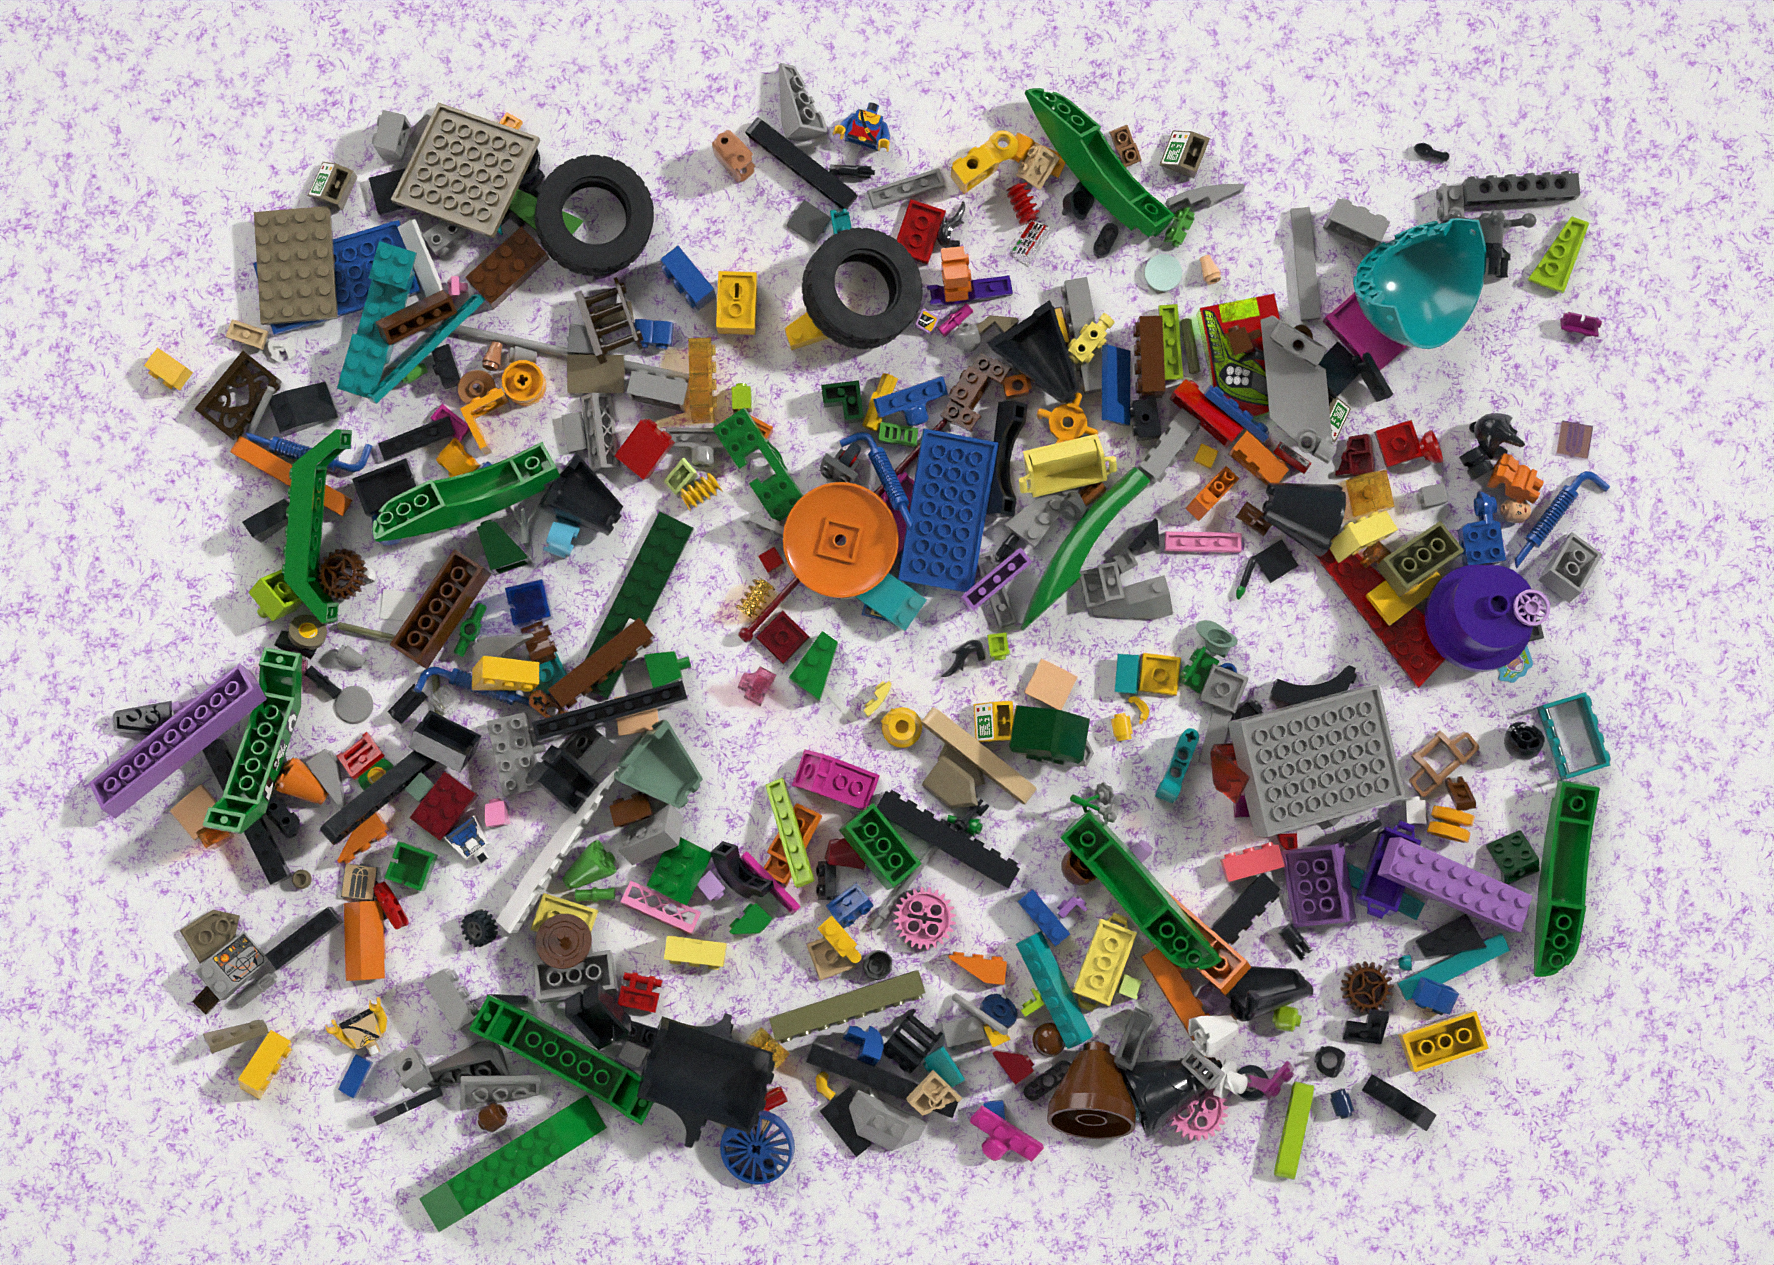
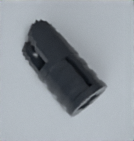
M1293 923L1288 924L1278 933L1300 961L1305 958L1302 949L1306 953L1313 951L1312 947L1301 936L1300 932L1297 931Z

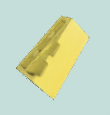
M1387 510L1381 513L1376 511L1370 514L1368 518L1365 516L1355 522L1356 524L1350 522L1343 527L1344 531L1331 540L1333 544L1330 550L1339 563L1349 555H1355L1359 550L1365 547L1369 548L1388 538L1398 529Z
M667 936L664 959L670 960V964L681 965V962H689L688 966L700 967V964L708 965V969L719 970L720 966L724 967L727 943Z

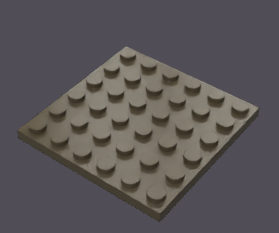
M438 102L391 201L394 204L494 239L540 143V138Z

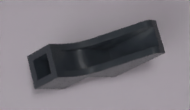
M1371 1074L1362 1089L1363 1092L1425 1131L1429 1129L1437 1116L1427 1107L1411 1099L1399 1089Z

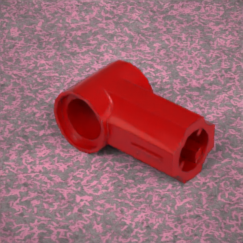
M781 1086L767 1092L764 1099L766 1100L764 1110L769 1111L788 1102Z

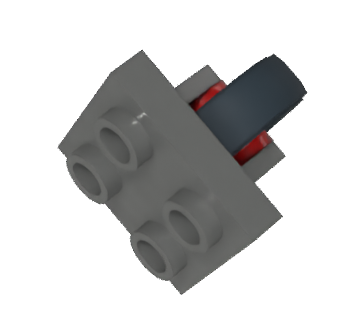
M853 442L846 450L840 449L834 458L826 453L822 459L819 471L829 480L833 479L836 482L856 484L858 473L855 470L860 462L857 457L861 447Z

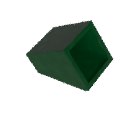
M486 520L480 523L481 526L476 527L490 570L495 575L532 563L531 559L495 521Z

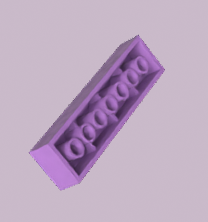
M1401 837L1389 838L1378 871V875L1507 932H1521L1533 897Z

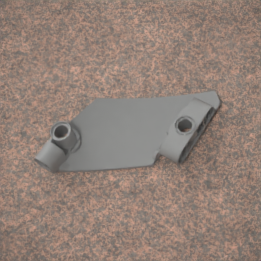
M1274 316L1261 319L1270 419L1298 443V447L1302 452H1308L1328 464L1335 454L1337 447L1332 442L1326 369L1318 365L1327 352V348ZM1301 340L1304 345L1301 348H1297L1293 345V342ZM1308 438L1312 441V444L1306 446L1302 443V440Z

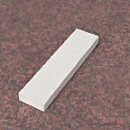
M413 219L398 226L406 249L417 253L414 268L426 297L444 290L416 220Z

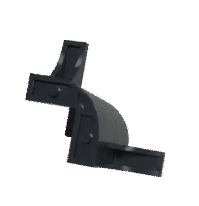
M724 1013L720 1022L711 1026L688 1025L662 1016L647 1053L646 1063L643 1066L637 1097L663 1105L674 1111L685 1126L686 1137L684 1146L689 1148L693 1147L695 1141H699L702 1132L700 1130L701 1126L705 1127L707 1120L750 1133L752 1127H756L758 1124L759 1112H763L765 1108L766 1087L768 1084L771 1085L774 1078V1073H772L775 1067V1061H773L774 1053L733 1040L731 1033L734 1024L731 1023L732 1015Z

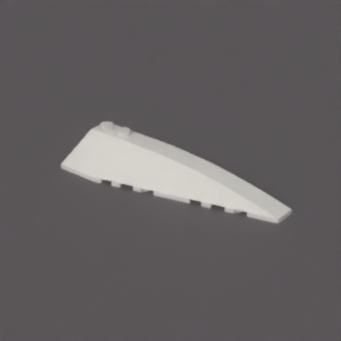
M615 771L585 799L586 801L576 814L572 813L539 854L517 889H512L507 897L508 903L505 907L502 905L496 914L498 916L496 921L507 932L518 933L617 781L614 777Z

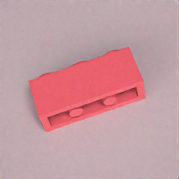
M1273 842L1262 844V849L1254 850V847L1247 848L1240 855H1236L1235 852L1225 854V859L1220 861L1226 882L1285 867L1279 844L1273 845Z

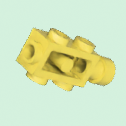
M1103 313L1098 318L1097 324L1093 321L1090 325L1085 324L1079 332L1081 334L1077 340L1075 338L1072 339L1067 346L1069 348L1067 352L1069 354L1068 358L1071 359V362L1076 365L1078 363L1082 365L1084 362L1088 364L1095 356L1093 351L1096 348L1101 349L1107 342L1105 339L1107 333L1105 331L1107 328L1110 329L1115 323L1109 315ZM1090 333H1097V337H1092ZM1083 346L1085 351L1080 352L1078 347Z

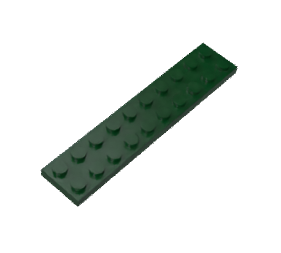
M659 511L585 660L623 631L629 618L634 621L640 618L645 625L647 624L694 530L693 527ZM628 659L622 663L623 667L619 671L609 673L607 675L608 679L601 685L598 683L592 687L593 692L609 699Z

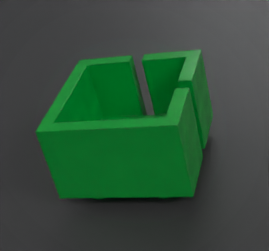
M398 841L392 858L398 859V863L390 862L384 878L399 884H405V886L419 891H425L438 855Z

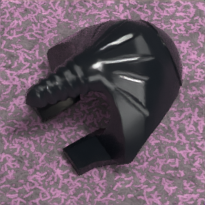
M1502 413L1486 414L1478 419L1477 422H1472L1469 425V430L1474 433L1478 443L1490 460L1494 456L1501 457L1503 453L1507 454L1508 450L1499 446L1501 443L1506 442L1518 447L1525 446L1524 441L1516 436L1518 431L1510 424L1513 419L1510 415Z

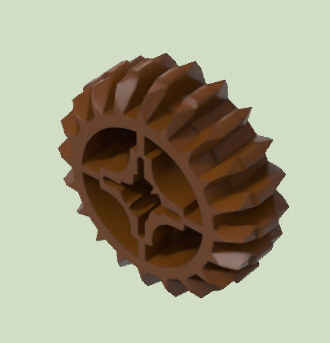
M346 548L342 550L335 549V553L329 552V557H323L325 562L319 564L322 567L321 570L317 571L318 574H321L317 578L321 582L319 587L324 589L323 592L333 599L348 600L350 596L356 597V591L362 592L360 586L366 585L363 582L364 579L368 578L364 574L368 569L363 567L366 562L361 560V555Z
M1363 961L1362 967L1359 963H1356L1355 967L1357 970L1349 967V971L1352 974L1344 973L1348 980H1341V983L1346 984V987L1340 988L1341 991L1347 992V994L1342 995L1343 999L1349 998L1346 1004L1351 1005L1354 1003L1352 1010L1355 1011L1359 1007V1013L1363 1014L1365 1008L1367 1014L1371 1008L1379 1010L1378 1005L1384 1009L1385 1005L1382 1002L1390 1003L1386 996H1393L1392 992H1388V988H1394V985L1387 984L1392 978L1384 977L1388 971L1380 972L1382 969L1381 965H1378L1375 969V962H1371L1368 967L1367 961ZM1364 972L1374 973L1379 980L1371 982ZM1359 975V986L1352 990L1353 981ZM1365 982L1368 985H1373L1368 989V993L1367 991H1361L1365 987ZM1382 985L1381 994L1375 1001V990ZM1364 994L1370 1004L1359 1002L1355 996Z

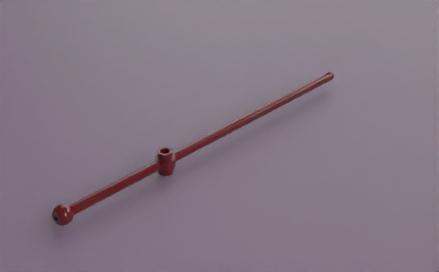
M945 419L941 420L932 430L941 432L947 425V421ZM921 442L894 470L897 476L901 475L918 457ZM881 484L874 492L879 497L885 492L883 485ZM837 535L835 537V543H837L844 535ZM795 576L748 628L745 627L739 631L738 636L745 643L752 640L753 632L800 583V580Z

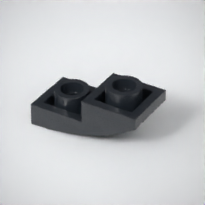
M281 631L274 646L283 651H296L310 660L317 648L314 650L298 648L290 641L288 631Z
M631 1020V1034L622 1039L650 1047L657 1028Z

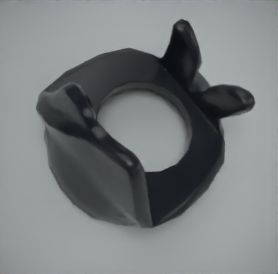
M1322 1046L1320 1051L1316 1053L1314 1062L1322 1074L1335 1078L1344 1068L1346 1054L1339 1048ZM1331 1052L1336 1055L1338 1061L1335 1067L1326 1068L1323 1066L1322 1057L1324 1054Z

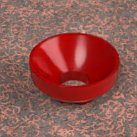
M1433 430L1425 432L1421 442H1419L1423 457L1434 464L1442 463V452Z

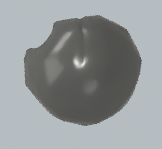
M871 951L863 961L864 973L870 979H884L892 971V957L885 951Z

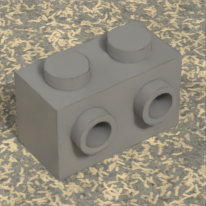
M441 221L423 233L422 236L435 255L439 257L440 255L448 254L453 246L464 243L468 234L462 227Z

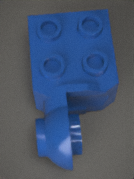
M1478 491L1474 499V511L1476 516H1479L1480 521L1467 523L1457 530L1459 545L1464 550L1461 554L1463 566L1486 565L1506 561L1500 522L1493 519V514L1497 513L1496 499L1494 496L1490 497L1488 494Z

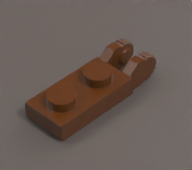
M1450 777L1445 778L1447 791L1456 810L1466 811L1475 809L1476 800L1463 777H1457V783H1453Z

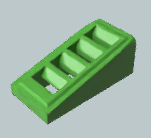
M881 422L878 443L916 447L918 428ZM886 429H890L889 438L885 437ZM893 430H897L896 439H892ZM901 431H905L904 441L900 440ZM909 432H912L911 442L907 441Z

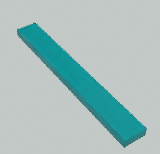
M473 294L456 310V314L450 316L367 395L369 401L377 404L485 301V298L482 295Z

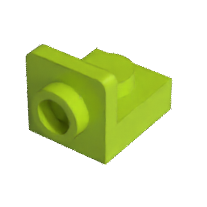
M1034 988L1030 989L1036 1000L1030 999L1022 1004L1023 1009L1020 1011L1024 1017L1044 1005L1039 991Z

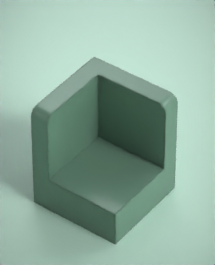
M419 773L405 790L421 803L435 783L431 782L423 773Z

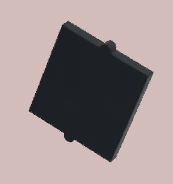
M1282 539L1255 555L1256 562L1261 568L1260 572L1264 573L1270 583L1299 566L1292 556V551H1289Z

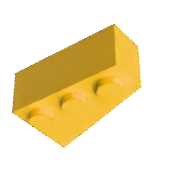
M807 312L785 327V334L791 350L829 339L815 326Z
M482 656L472 668V690H521L530 692L539 685V662Z
M270 1030L238 1078L240 1089L260 1100L269 1087L274 1075L279 1072L282 1061L290 1055L292 1051L291 1041Z

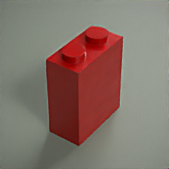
M643 419L639 421L614 457L645 480L652 475L675 442L669 433L659 430L654 421Z

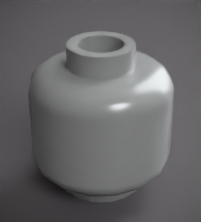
M962 323L954 332L957 347L964 352L976 350L981 343L978 328L973 324Z

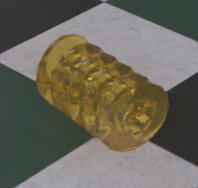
M758 577L760 580H752L755 586H748L751 593L744 592L747 599H740L742 605L735 606L740 612L753 619L752 615H759L756 609H763L760 602L767 603L764 596L771 597L768 590L775 591V588L770 583Z

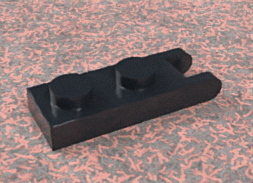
M1363 353L1364 361L1359 356H1354L1352 361L1375 401L1379 402L1390 398L1393 392L1370 353Z

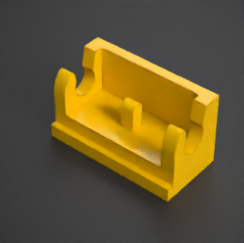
M988 1024L983 1025V1029L992 1047L1011 1040L1008 1034L1002 1035L994 1028V1032H992Z

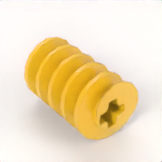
M709 472L707 473V480L701 476V483L695 480L694 487L689 484L687 485L688 491L683 488L680 489V496L689 511H691V504L696 508L698 507L697 501L703 504V497L710 500V493L717 496V489L723 492L714 476Z

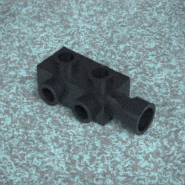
M274 795L269 800L265 814L286 838L291 839L299 832L300 819L294 812L290 813L287 809V804L282 798L278 799Z

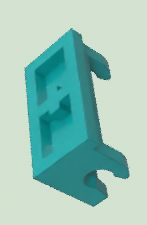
M843 209L840 212L830 210L833 234H838L840 231L852 228L847 209Z
M1118 654L1114 692L1138 695L1141 663L1139 655Z

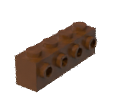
M441 290L375 323L381 338L388 345H391L456 314L457 311L451 296L444 290Z

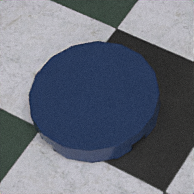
M1000 994L986 996L980 1005V1010L1007 1029L1011 1028L1018 1017V1012L1013 1002L1007 997L1006 999L1001 997L1002 995Z

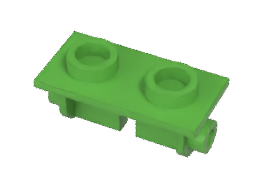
M1189 207L1180 208L1176 211L1173 218L1174 221L1166 230V237L1163 242H1172V245L1177 248L1179 245H1182L1187 235L1182 228L1189 230L1195 219V214L1189 211Z

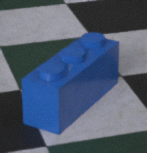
M1033 889L1017 901L1055 947L1070 935L1069 931Z

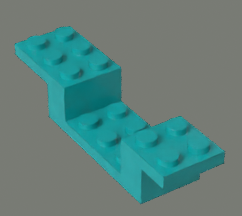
M379 241L369 278L372 279L357 333H352L337 389L367 398V395L380 383L385 363H389L395 343L388 345L381 338L375 322L405 308L415 272L412 270L417 256L416 252Z

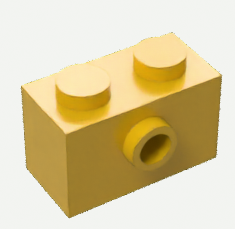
M158 347L144 365L150 370L148 374L157 380L159 377L164 380L162 383L171 390L175 387L180 391L193 374L191 370Z

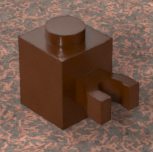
M1239 325L1229 328L1228 333L1224 334L1231 354L1234 356L1252 349L1251 340L1261 337L1262 334L1260 329L1247 333L1245 327L1239 328Z

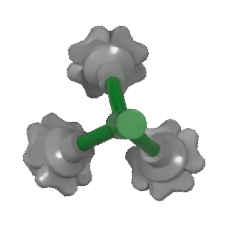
M1105 782L1097 784V790L1092 797L1083 799L1074 794L1070 797L1071 802L1082 806L1084 813L1088 811L1087 807L1098 811L1099 814L1103 815L1105 825L1108 822L1114 823L1117 819L1118 810L1115 808V803H1112V798L1114 797L1113 788ZM1097 799L1104 805H1107L1108 803L1111 805L1105 808L1102 806H1095L1089 802Z

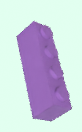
M1020 547L960 597L961 601L972 613L1032 563L1031 559Z

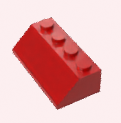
M1185 379L1175 389L1169 400L1180 409L1183 408L1200 421L1199 425L1224 447L1228 448L1244 428L1204 396L1205 393L1203 394L1198 389L1199 386L1194 381Z

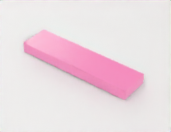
M1165 531L1164 551L1241 553L1242 533Z

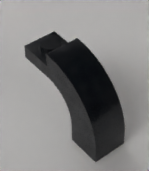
M722 841L711 851L717 872L724 882L739 895L747 899L752 895L762 898L774 888L772 880L754 875L744 866L737 845Z

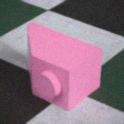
M496 798L489 800V804H485L486 827L494 828L510 824L506 801Z

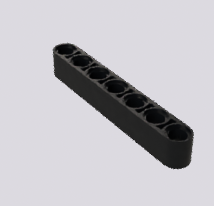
M757 117L745 131L749 138L842 210H848L857 199L858 195L850 187L762 119Z
M414 750L321 826L320 831L333 845L339 843L402 792L419 773L424 774L436 761Z

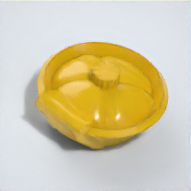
M891 708L881 720L884 738L895 747H909L916 743L921 736V719L916 712L909 708Z

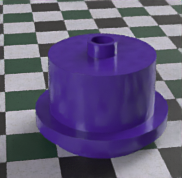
M1467 565L1451 571L1433 587L1425 606V626L1433 646L1448 662L1467 671L1489 672L1511 663L1523 652L1532 633L1533 626L1521 623L1513 613L1515 598L1521 592L1531 589L1530 585L1514 570L1499 565ZM1532 593L1526 594V595H1528L1531 599H1532V597L1535 596V595L1532 594ZM1523 609L1518 610L1519 613H1524Z

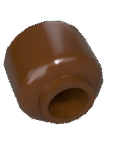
M489 1104L478 1113L479 1127L488 1132L498 1130L507 1121L508 1114L506 1109L501 1104Z

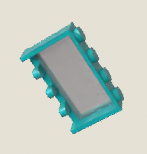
M1586 692L1537 707L1561 780L1611 766L1610 754L1605 750L1603 744L1605 742L1604 736L1599 732L1597 726L1598 718L1596 714H1593L1591 708L1592 700Z

